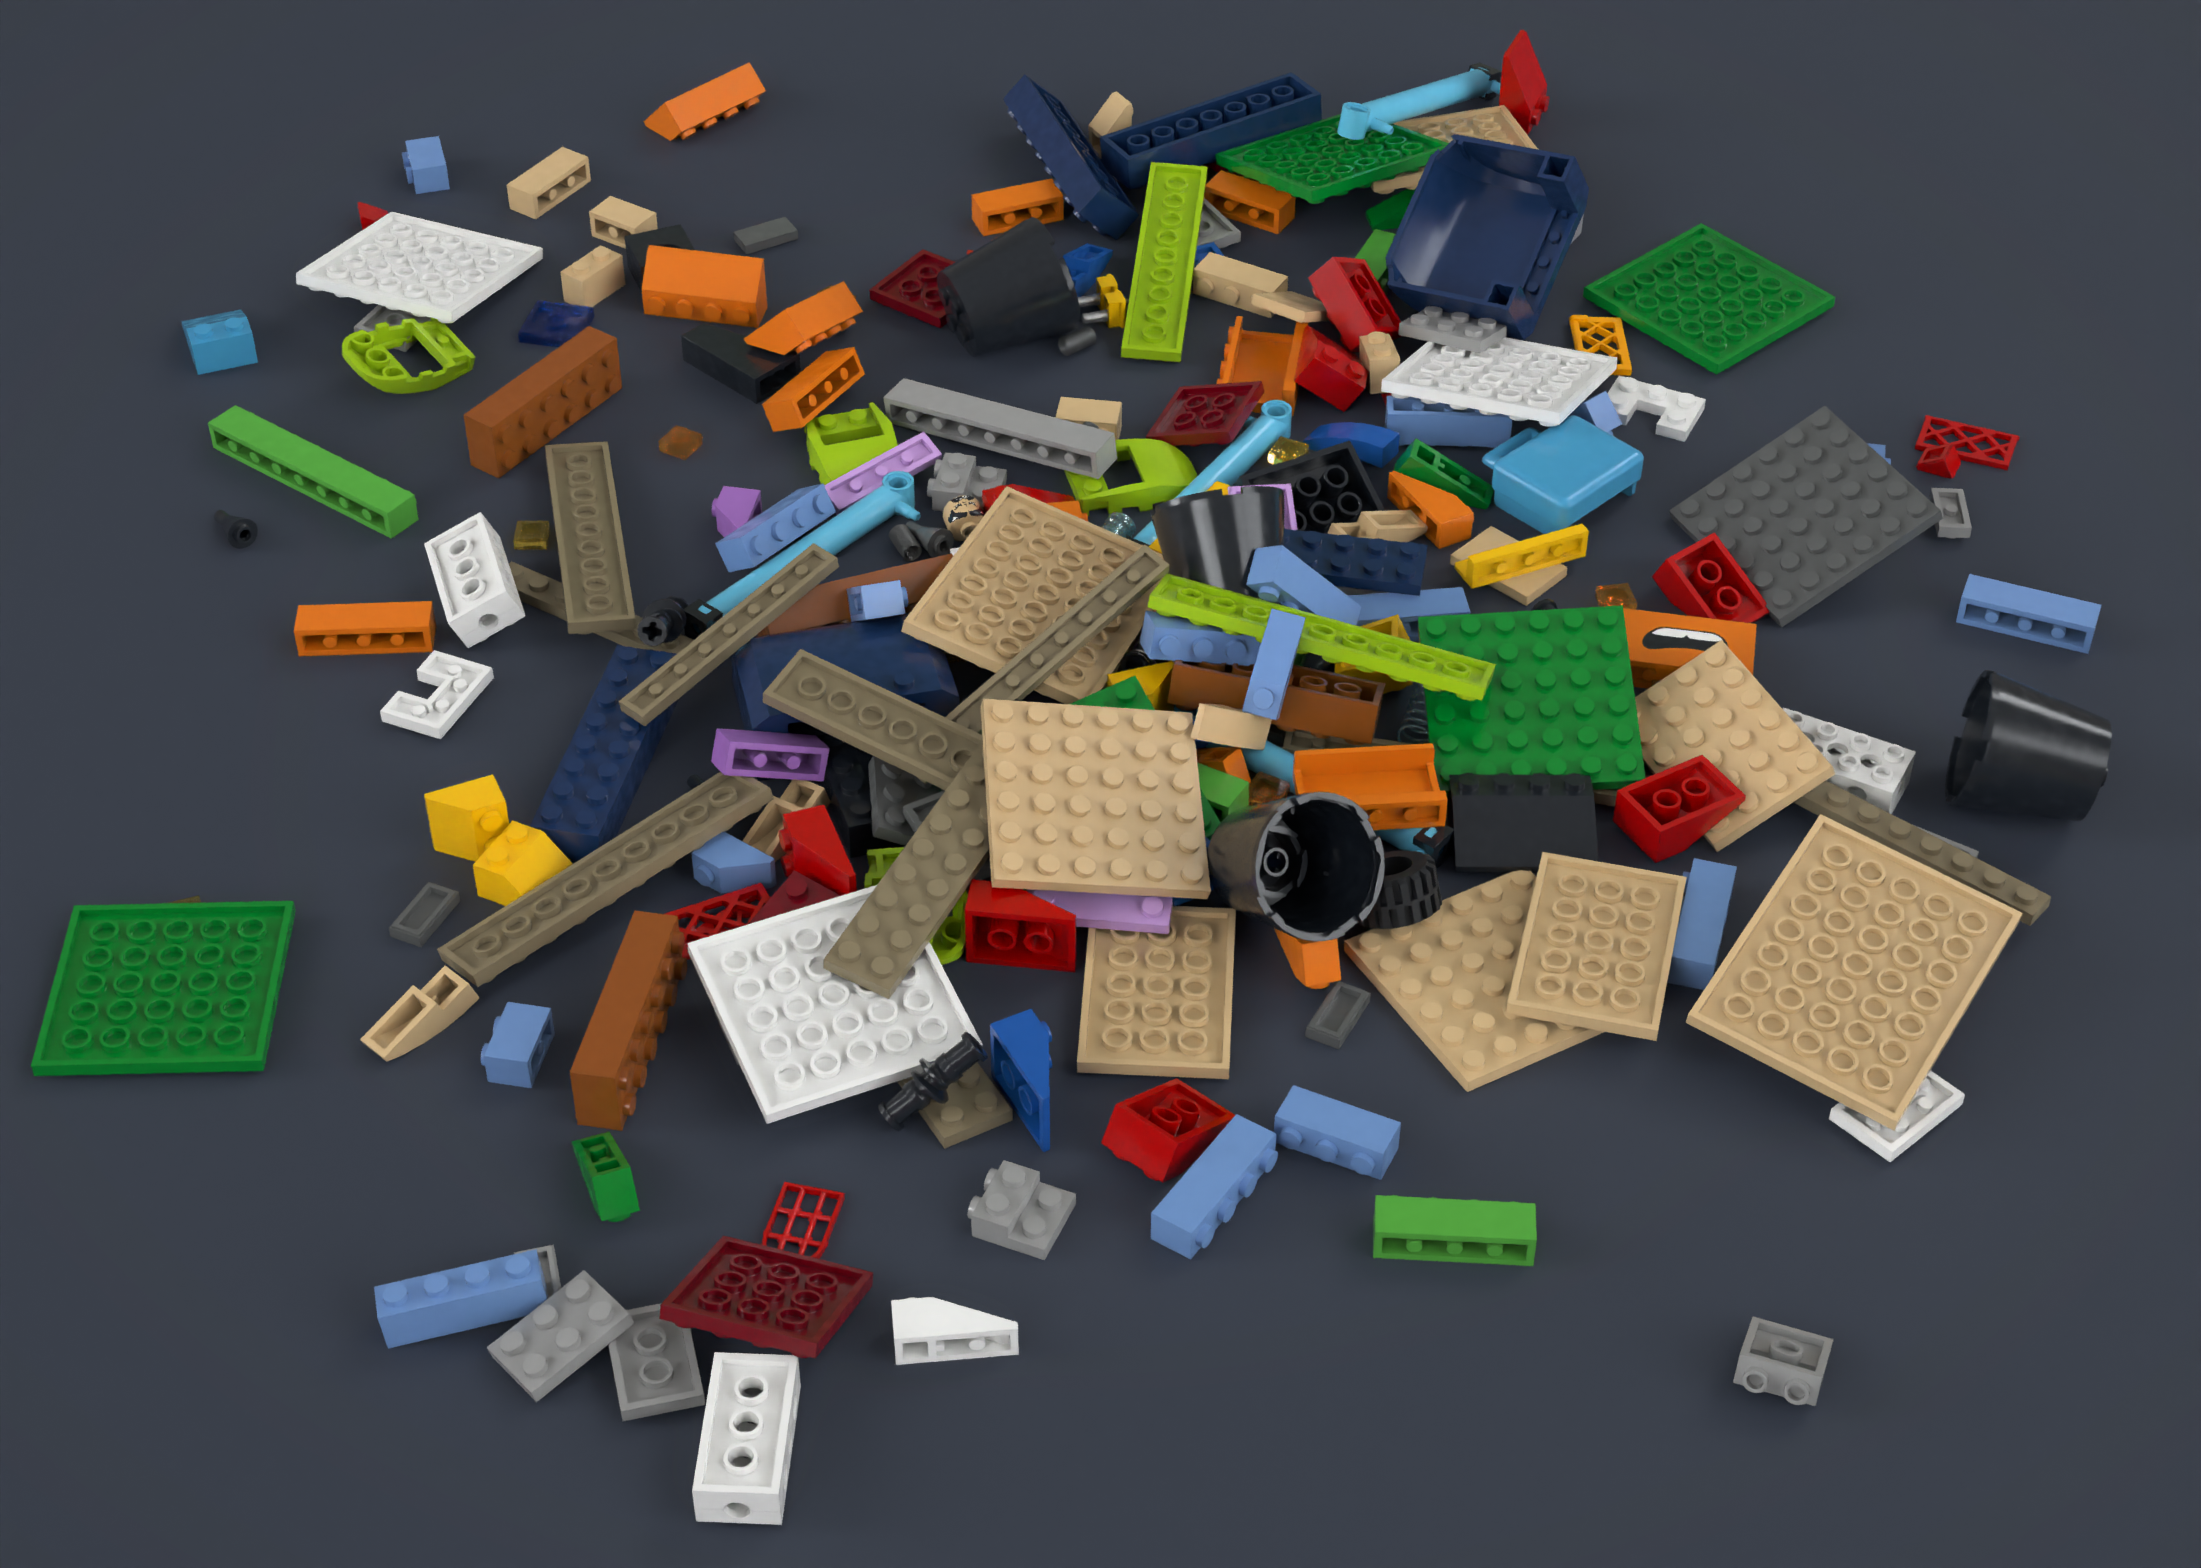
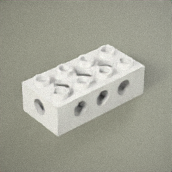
M481 512L424 543L447 622L467 648L486 640L489 636L525 617L500 536Z
M1783 707L1786 714L1833 766L1835 775L1826 781L1890 814L1893 813L1909 784L1916 754L1915 751Z
M714 1352L692 1488L697 1522L782 1525L801 1389L798 1357L794 1355Z

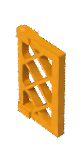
M1571 315L1569 317L1575 350L1589 353L1601 350L1611 357H1617L1620 364H1617L1616 370L1611 375L1631 376L1632 366L1620 317H1588L1587 315ZM1580 328H1588V330L1582 332ZM1605 328H1613L1614 333L1606 330ZM1598 333L1605 337V339L1599 341L1591 337V335ZM1582 341L1592 345V347L1589 349L1583 348ZM1611 342L1616 343L1617 350L1611 348L1608 344Z

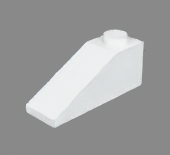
M910 1297L891 1300L896 1365L1019 1355L1018 1323L934 1297Z

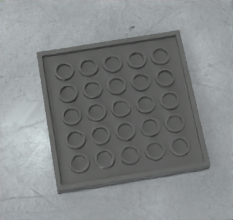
M1823 406L1669 510L1671 519L1695 542L1714 532L1766 601V608L1769 610L1768 615L1781 628L1943 519L1941 510L1826 406Z

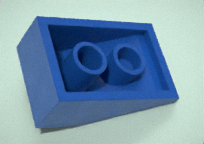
M1028 1009L990 1024L991 1077L1041 1150L1046 1152L1050 1150L1049 1069L1052 1068V1060L1049 1054V1043L1052 1042V1035L1047 1023L1040 1021L1033 1010Z

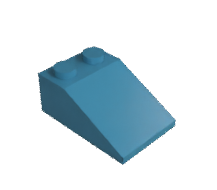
M241 309L181 321L198 375L258 363L252 330L247 316Z

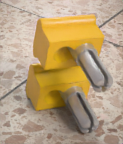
M1112 274L1097 277L1096 294L1078 297L1080 307L1098 305L1100 311L1082 314V322L1088 324L1106 321L1108 328H1124L1128 304L1126 305V303H1129V299L1118 290V284Z

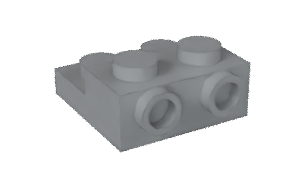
M945 452L943 460L936 459L934 478H930L928 481L927 496L932 497V510L943 511L949 501L961 495L975 497L982 505V490L1005 485L1007 469L976 466V456Z
M1003 1160L999 1169L991 1168L988 1171L984 1182L985 1193L982 1197L975 1195L972 1198L967 1216L971 1219L973 1237L1045 1260L1076 1205V1194L1040 1182V1171Z
M1752 1317L1739 1355L1733 1383L1743 1385L1748 1391L1753 1393L1767 1392L1784 1397L1794 1405L1809 1404L1816 1406L1834 1339Z

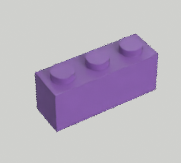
M717 728L711 762L723 775L824 782L830 748L816 735Z

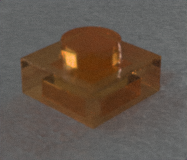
M676 425L659 440V450L686 460L703 444L702 434Z
M1628 583L1596 586L1595 598L1599 607L1623 605V608L1637 609L1636 599Z
M1259 771L1249 783V805L1286 798L1290 793V782Z

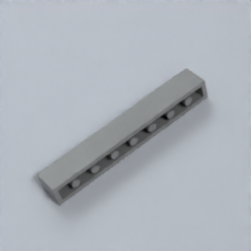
M905 378L883 397L886 417L892 424L920 432L924 431L927 434L1099 479L1117 460L1115 433Z

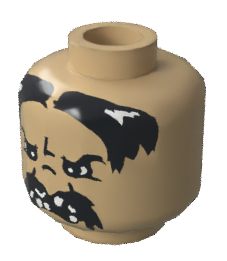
M969 495L953 498L943 510L944 523L946 528L953 534L955 541H965L985 515L981 503L975 497Z

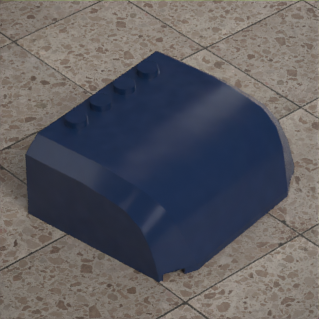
M1454 134L1451 136L1453 140L1441 151L1437 149L1430 156L1386 255V266L1389 276L1388 286L1402 301L1419 312L1424 310L1425 307L1436 306L1442 308L1443 312H1464L1474 319L1491 318L1496 320L1497 324L1507 326L1506 337L1525 340L1534 331L1584 214L1589 187L1575 156Z
M909 614L757 636L743 645L732 657L733 686L744 730L788 733V724L802 722L763 703V692L800 649L916 704L919 703L920 706L943 717H946L960 705L959 695L944 650L901 632L904 620ZM756 777L758 781L775 779Z

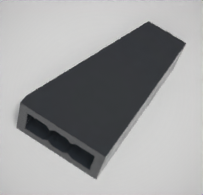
M705 323L681 335L683 360L756 404L775 394L801 372L800 353L797 354L794 350L786 355H781L748 345L744 341V338L747 336Z

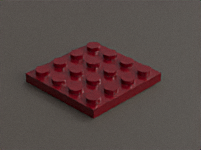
M723 1235L661 1303L659 1319L673 1322L681 1328H697L709 1331L720 1338L732 1337L748 1341L760 1348L772 1347L788 1351L800 1358H816L871 1289L874 1272Z

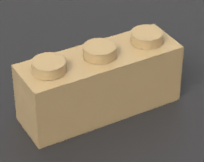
M561 147L507 184L510 209L533 219L539 218L591 181L588 157Z
M1209 252L1193 271V294L1268 318H1272L1274 313L1252 306L1253 294L1288 291V276Z

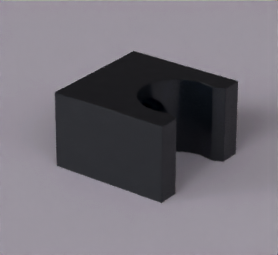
M681 224L624 236L628 268L641 293L649 245L695 250Z

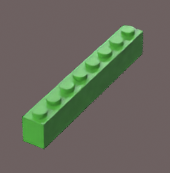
M237 405L208 422L213 448L391 539L419 520L415 494Z

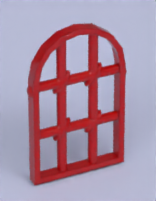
M784 1182L766 1229L763 1231L762 1245L767 1246L768 1238L777 1240V1243H779L777 1249L781 1250L784 1249L786 1242L797 1243L798 1247H800L798 1254L804 1255L807 1246L818 1247L816 1253L810 1257L820 1259L828 1246L829 1238L845 1199V1193ZM787 1190L799 1192L793 1209L781 1207ZM805 1194L820 1196L814 1213L801 1211L802 1208L800 1206ZM826 1198L838 1200L832 1216L822 1215L821 1209ZM778 1213L787 1214L789 1218L783 1234L771 1232ZM796 1216L808 1218L810 1222L804 1238L794 1237L790 1233ZM817 1220L829 1222L822 1242L815 1241L811 1237Z

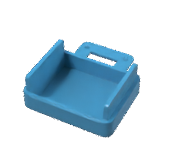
M1569 415L1560 425L1549 427L1543 432L1532 427L1526 428L1486 453L1482 458L1483 464L1493 469L1492 488L1495 490L1494 504L1543 534L1571 526L1572 523L1620 492L1627 496L1633 495L1636 490V483L1642 475L1644 460L1643 454L1636 448L1576 415Z

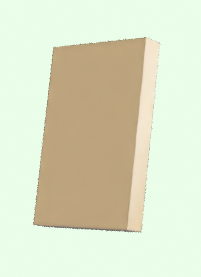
M1293 291L1253 294L1252 306L1300 323L1330 321L1323 303Z
M1490 526L1452 553L1450 564L1454 566L1455 562L1468 559L1470 555L1519 541ZM1557 564L1488 585L1527 606L1565 578L1567 567Z

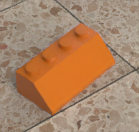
M749 62L663 103L643 122L646 127L669 141L679 137L682 140H686L696 134L697 131L695 129L701 126L703 130H706L717 124V119L722 116L727 120L739 113V108L744 106L747 110L760 102L758 98L766 90Z
M649 245L641 289L644 314L754 328L759 327L768 308L764 258Z
M843 281L786 308L745 337L744 341L748 345L781 355H786L793 350L799 354L809 347L819 344L826 338L829 339L840 331L843 332L857 323L854 317L862 313L863 310Z

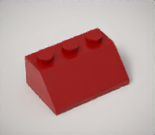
M1332 257L1308 277L1313 286L1314 295L1322 301L1327 310L1328 319L1337 327L1341 334L1343 345L1351 352H1359V336H1365L1371 332L1378 331L1390 334L1392 340L1401 337V335H1398L1401 320L1365 259Z

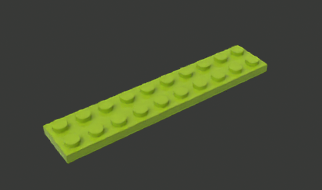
M1151 162L1122 340L1121 357L1181 362L1207 181V166Z
M1168 573L1150 594L1147 606L1148 608L1155 609L1162 616H1180L1189 619L1191 623L1198 626L1212 625L1222 628L1225 633L1230 635L1244 634L1255 637L1260 643L1264 636L1271 609L1306 617L1297 653L1307 654L1309 652L1322 656L1327 662L1352 664L1363 672H1381L1388 674L1391 679L1399 682H1417L1431 691L1445 690L1456 693L1457 697L1467 701L1483 700L1496 664Z

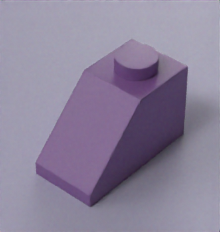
M723 486L719 497L714 498L712 503V516L716 517L717 531L723 537H726L762 513L760 490Z

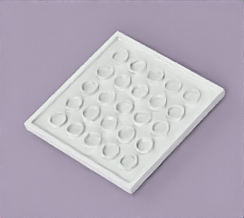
M390 212L296 273V284L309 287L313 291L334 293L337 297L358 299L365 304L374 303L386 306L389 310L411 312L412 315L417 317L427 316L435 318L441 323H453L542 260L543 248Z
M1506 337L1481 353L1428 341L1382 379L1381 391L1392 393L1391 395L1395 398H1419L1421 402L1426 404H1437L1440 402L1450 404V407L1453 409L1464 410L1472 408L1479 410L1484 415H1509V418L1515 421L1530 419L1539 421L1540 425L1553 427L1560 425L1616 370L1617 357Z
M877 885L687 943L689 956L767 1124L912 1077V1071H917L921 1074L923 1072L919 1062L921 1058L933 1064L936 1058L943 1052H948L962 1040L961 1035L964 1032L970 1033L983 1047L930 942L890 999L823 968L824 958Z

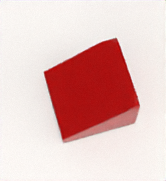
M357 202L362 230L388 214L387 210L363 202Z
M1946 444L1926 448L1916 467L1919 471L1951 479L1954 478L1959 469L1961 460L1954 444Z

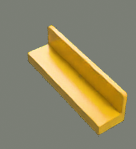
M1583 523L1470 555L1468 559L1455 562L1454 568L1470 588L1474 589L1585 557L1589 530Z

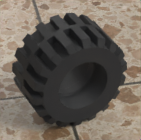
M1417 851L1385 852L1384 879L1379 897L1369 915L1363 922L1357 923L1363 927L1374 929H1393L1418 923L1437 912L1442 905V897L1434 859L1428 854Z

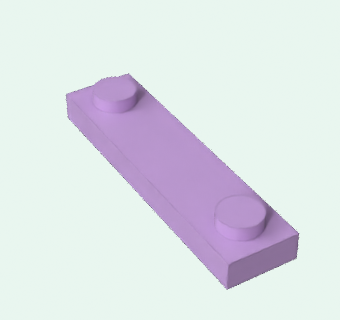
M923 431L827 483L824 486L836 510V515L880 487L886 474L893 471H904L914 476L934 465L936 459L941 460L942 453Z
M1027 889V892L1075 914L1076 927L1169 934L1173 897Z

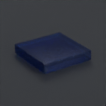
M537 300L518 332L519 342L560 347L591 324L595 317L594 308Z

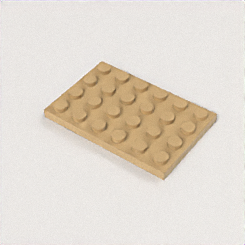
M1723 640L1635 697L1643 762L1653 774L1703 755L1746 795L1745 801L1703 835L1716 852H1719L1835 775L1833 766Z
M1542 852L1509 993L1506 1014L1657 1041L1687 877Z
M1172 906L1169 934L1088 928L1077 1073L1229 1079L1236 910L1234 908Z

